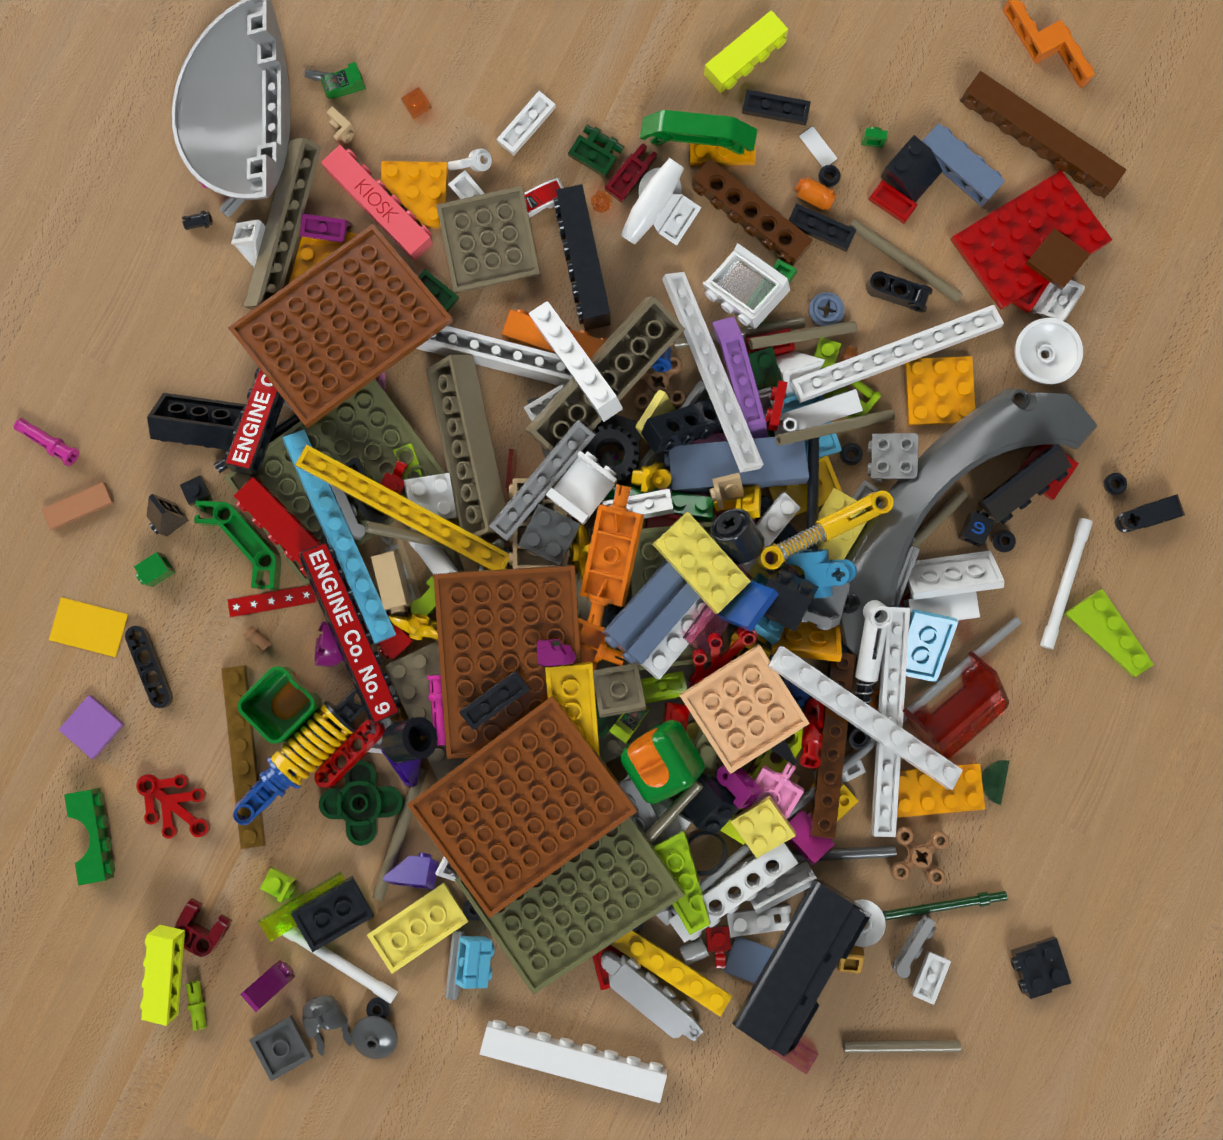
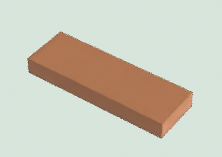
M102 482L42 509L49 529L55 530L114 504L107 484Z

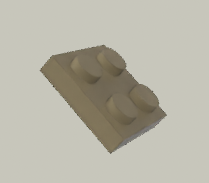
M634 663L593 670L595 695L600 718L646 710L638 664Z

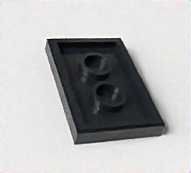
M353 876L290 911L312 953L374 917V913Z

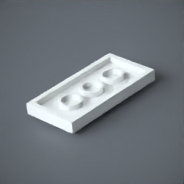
M984 551L917 560L907 585L913 600L1004 588L1005 581L992 552Z

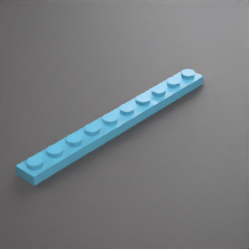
M305 430L284 436L282 439L328 544L330 547H333L336 553L337 564L345 574V582L354 595V602L363 616L365 627L372 637L373 644L395 636L396 633L383 608L380 597L329 484L295 466L305 446L312 447Z

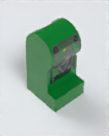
M356 62L347 64L348 68L336 71V73L326 74L321 78L327 98L336 99L366 89Z

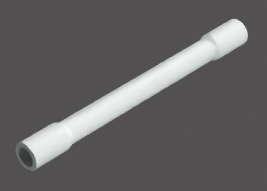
M1079 518L1073 545L1048 625L1045 627L1040 643L1041 647L1054 649L1070 590L1093 524L1091 520Z
M281 919L275 931L312 953L300 929ZM325 946L313 952V954L372 990L374 994L390 1004L398 993L397 990L375 979Z

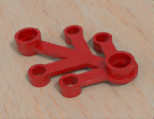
M739 627L737 631L738 639L721 656L720 647L723 644L721 635L718 633L710 634L707 640L711 652V666L704 671V663L707 661L706 653L703 649L694 650L692 652V659L695 663V672L689 679V686H694L730 663V660L745 645L754 644L757 640L756 629L754 628L751 632ZM713 640H718V642L712 643Z
M146 774L141 776L136 784L138 793L144 796L146 810L144 820L147 824L152 825L159 822L160 814L155 810L154 797L161 802L162 835L167 839L175 837L178 833L177 827L173 824L172 811L190 825L189 830L194 837L205 836L210 831V823L206 819L196 818L178 803L203 801L206 798L204 789L197 788L191 792L166 794L160 789L171 786L176 788L186 787L189 779L184 774L167 779H158L155 775ZM179 777L183 778V785L178 784ZM148 781L152 783L150 790L146 787ZM196 791L201 793L200 799L195 797ZM151 813L155 815L154 821L149 819ZM200 823L204 824V831L198 829ZM168 827L173 830L172 835L167 834Z

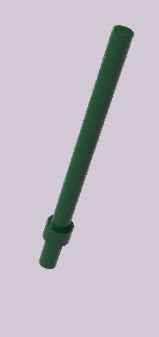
M1006 891L990 894L981 892L977 893V896L882 912L885 920L976 905L980 907L990 906V903L1006 901L1008 897Z

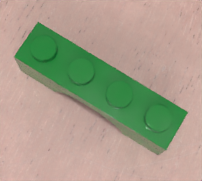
M100 788L64 794L67 817L80 821L86 827L89 834L88 850L80 860L75 862L78 886L114 878L115 863L111 860L110 850L112 843L107 835L108 818L104 815L103 805L105 798Z

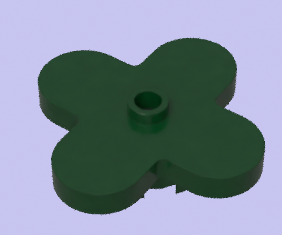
M359 760L345 774V787L329 789L319 799V809L323 816L328 819H343L346 821L347 838L351 843L358 846L367 845L376 838L379 818L397 815L404 805V796L398 788L378 786L376 768L366 760ZM361 798H364L366 802L364 807L359 804Z

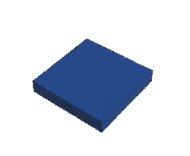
M751 581L717 615L722 620L752 632L779 594L775 589Z

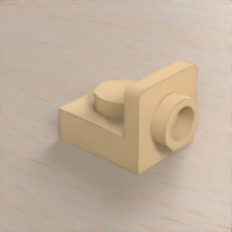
M332 106L326 112L330 118L329 124L337 131L333 136L338 145L343 146L353 139L356 131L352 124Z
M739 473L712 479L714 488H711L710 492L713 502H718L719 509L724 508L722 501L745 496Z

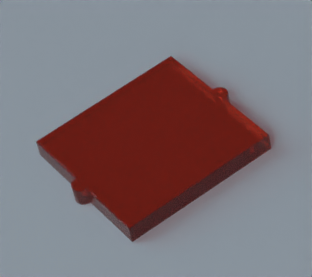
M509 449L505 484L507 493H509V485L513 484L516 472L517 454L514 449Z

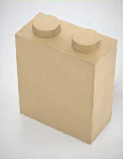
M391 551L372 556L371 559L384 610L395 615L409 612L408 608H411L412 599L401 555Z

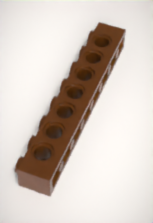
M842 653L840 662L829 661L828 678L851 693L856 654ZM826 706L822 732V749L819 750L821 763L817 767L809 837L834 840L848 721Z

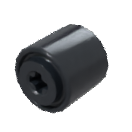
M735 508L727 510L719 515L713 523L712 535L720 548L732 558L735 564L750 562L762 552L765 545L764 537L747 511Z
M422 717L392 723L383 733V750L390 760L400 764L428 758L437 747V732L433 724Z

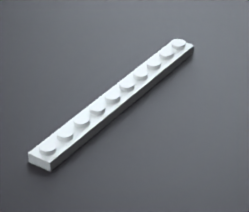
M685 272L665 274L662 278L678 320L685 328L683 331L740 473L758 470L764 464Z
M991 305L792 380L791 385L799 402L802 403L1001 328L1004 322L995 305Z
M785 492L779 495L755 524L764 537V547L771 545L801 508ZM753 559L750 562L736 565L746 575L756 562ZM701 597L698 598L641 664L656 679H661L714 614Z
M888 607L893 613V620L887 628L881 661L878 712L903 728L910 608ZM876 741L871 835L874 837H896L901 757L878 741Z
M779 646L768 665L769 668L945 788L953 790L963 771L961 768L785 647Z

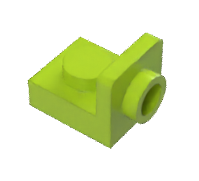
M272 867L260 889L277 897V901L282 903L286 899L290 900L296 890L294 884L297 879Z

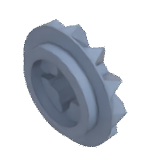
M820 293L812 299L809 305V316L813 319L814 324H818L821 327L837 324L844 316L845 308L843 301L834 293ZM827 302H829V310L833 313H828L826 318H824V311L820 310V308H824Z

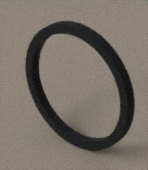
M700 831L688 839L689 845L694 839L702 835L715 836L723 845V856L719 864L708 871H697V875L707 876L717 872L724 865L728 851L725 841L719 834Z

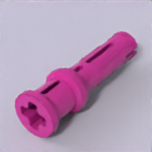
M20 418V420L18 419L15 422L14 430L44 447L50 456H56L61 459L64 465L71 466L79 457V450L64 444L61 438L51 437L24 418Z
M441 674L428 675L427 680H429L430 688L428 699L431 701L432 723L438 737L437 745H446Z

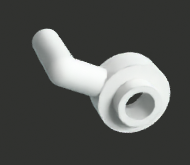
M482 148L475 149L466 159L449 161L447 167L449 170L471 167L476 172H482L490 168L492 159L487 150ZM481 156H482L483 159H484V163H483V164H482L481 161H480Z

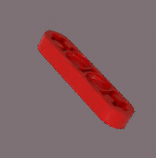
M369 719L366 720L317 769L314 776L316 784L319 787H333L382 738L385 732L384 723L379 721L375 724H370ZM371 725H375V726H376V727H375V731H376L375 734H374V733H370V732L372 731ZM360 739L362 741V748L356 752L353 749V743L355 740ZM344 755L347 762L344 767L340 768L337 760L339 756ZM324 773H330L327 777L329 781H323L325 779Z

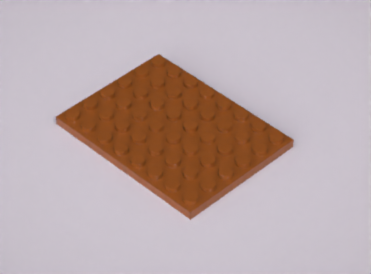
M372 224L228 328L305 427L309 428L452 323L453 319L380 231Z
M575 565L433 574L447 759L470 758L548 699L545 666L538 665L537 640L559 639L563 644L571 646L573 651L576 652L574 663H581ZM517 669L529 685L530 690L478 728L472 730L459 711Z
M555 695L551 696L407 804L489 918L639 810Z

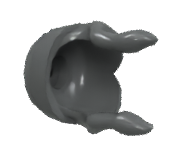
M332 995L318 996L304 1005L302 1010L303 1026L306 1035L309 1038H315L317 1051L321 1056L324 1055L325 1048L319 1033L321 1028L332 1030L342 1027L345 1042L349 1046L352 1045V1036L348 1031V1019L343 1014L341 1006Z

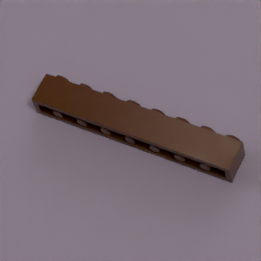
M982 71L977 74L960 100L966 108L976 111L985 121L992 122L998 126L1003 133L1017 139L1022 146L1032 149L1036 152L1037 156L1054 164L1056 169L1070 175L1075 182L1088 187L1096 196L1105 198L1114 189L1127 170Z

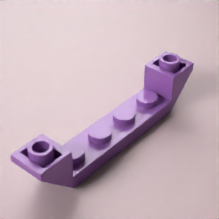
M734 316L712 322L717 344L721 345L732 389L752 438H766L768 434L765 416L740 328Z

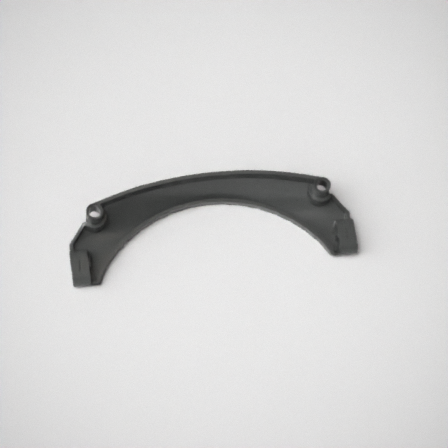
M1007 388L962 418L918 458V476L915 479H899L889 490L888 493L891 494L894 501L892 509L867 521L845 558L856 565L857 575L850 581L849 592L840 620L843 644L848 648L847 651L850 654H856L855 659L857 661L865 622L863 615L864 606L871 600H878L887 607H895L900 571L915 532L936 501L954 482L986 460L1014 449L1042 444H1059L1077 450L1096 429L1097 424L1069 394L1032 392L1029 395L1024 389ZM880 502L877 506L879 509L882 506V502ZM881 610L876 612L875 618L880 616Z

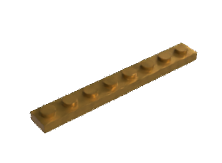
M246 665L221 668L236 804L259 781L253 726L239 713L237 707L240 698L249 690ZM246 807L238 810L241 816L251 814V811ZM262 812L251 823L247 825L238 824L241 849L266 845Z

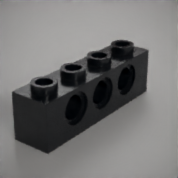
M711 399L649 418L641 432L655 454L662 451H670L680 445H688L698 439H706L716 433H724Z

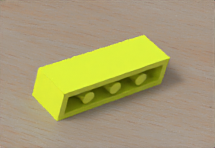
M772 10L769 11L705 64V77L720 93L726 89L730 90L742 75L744 77L747 76L758 62H764L770 56L771 51L775 48L780 49L786 43L788 28Z
M158 925L145 938L146 957L143 962L145 974L142 981L141 1020L167 1026L179 1015L185 930Z

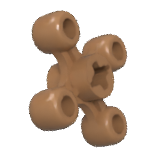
M671 356V363H675L677 367H671L669 371L655 373L648 369L641 377L646 382L647 388L644 393L638 394L634 399V407L637 411L645 412L659 390L666 392L674 408L678 409L684 404L686 400L685 394L681 390L673 389L669 384L670 377L678 374L682 368V362L678 357ZM654 381H655L656 383H658L659 381H661V382H662V387H661V386H657V387L655 388V387H654ZM679 397L681 400L679 402H676L673 400V398ZM644 400L647 404L641 406L639 401Z
M905 826L898 827L896 829V837L894 838L899 844L906 847L907 858L891 866V876L895 880L904 881L909 877L912 869L921 868L924 870L926 879L931 885L939 886L943 884L945 873L942 869L933 865L932 854L948 846V836L944 832L935 831L930 835L927 843L918 844L914 840L911 829ZM903 832H906L907 834L905 839H901V834ZM941 837V843L937 844V838ZM916 850L922 853L923 862L917 859ZM902 868V874L897 875V870ZM938 873L937 879L933 880V875Z

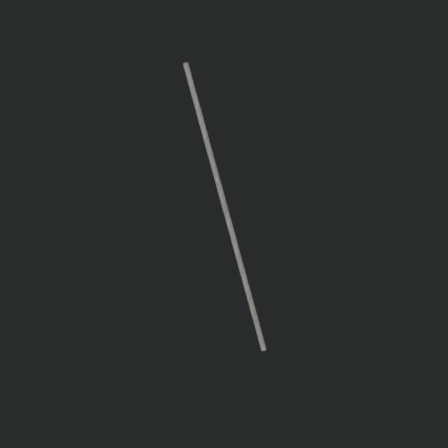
M1014 617L904 710L903 723L1017 628L1021 621ZM871 738L867 747L857 749L844 760L842 774L876 746L875 739ZM815 786L800 797L787 820L813 800ZM747 844L730 856L717 872L708 875L700 882L702 892L751 852ZM672 905L669 909L676 915L677 912Z

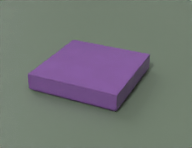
M88 695L60 727L59 731L91 759H95L125 724L95 697Z

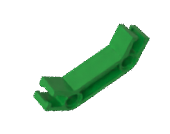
M660 110L643 117L640 139L647 140V138L653 136L650 143L655 146L669 141L720 146L738 155H742L745 148L749 152L754 151L758 129L730 116Z
M196 501L195 507L201 509V512H206V508L214 510L212 519L200 518V515H195L194 523L201 526H220L253 564L251 588L279 590L281 558L240 510L226 502ZM229 509V510H230V516H229V518L226 519V520H223V517H222L223 512H224L225 510ZM270 555L272 559L271 564L265 567L263 560L266 556ZM265 571L270 572V585H266V588L265 585H262L263 573Z

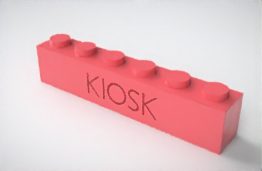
M339 145L321 161L325 171L415 262L433 245L430 238L431 232L424 225L420 227L415 222L417 218L410 210L405 212L401 207V201L394 194L390 196L386 192V186L379 179L375 181L370 176L372 172L365 164L360 165L356 161V155L349 148L345 150Z

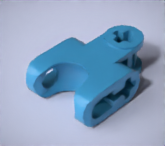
M828 549L802 550L798 554L795 553V556H788V559H786L788 565H797L803 569L805 580L819 586L814 598L832 596V586H842L852 581L857 575L856 565L852 561L847 559L829 560Z

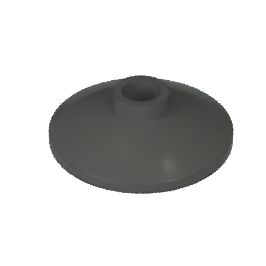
M369 1016L361 1019L355 1025L352 1031V1042L357 1051L365 1057L381 1059L389 1056L394 1051L398 1042V1036L394 1026L389 1021L381 1017Z

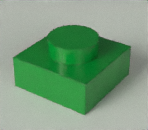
M879 127L866 128L862 136L861 145L883 148L887 140L888 131L882 130Z

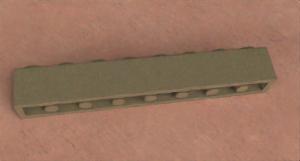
M304 137L290 140L288 144L284 168L277 184L244 307L253 310L281 290L285 283L302 214L305 210L322 148Z

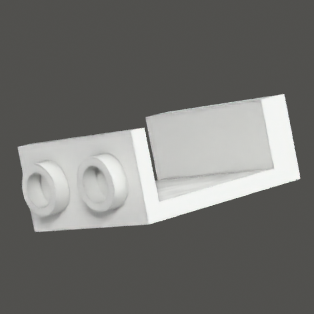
M579 451L577 454L578 458L557 485L547 492L546 496L584 525L615 486L617 479L614 477L616 473L606 465L604 468L596 463L598 459L587 451L584 454Z

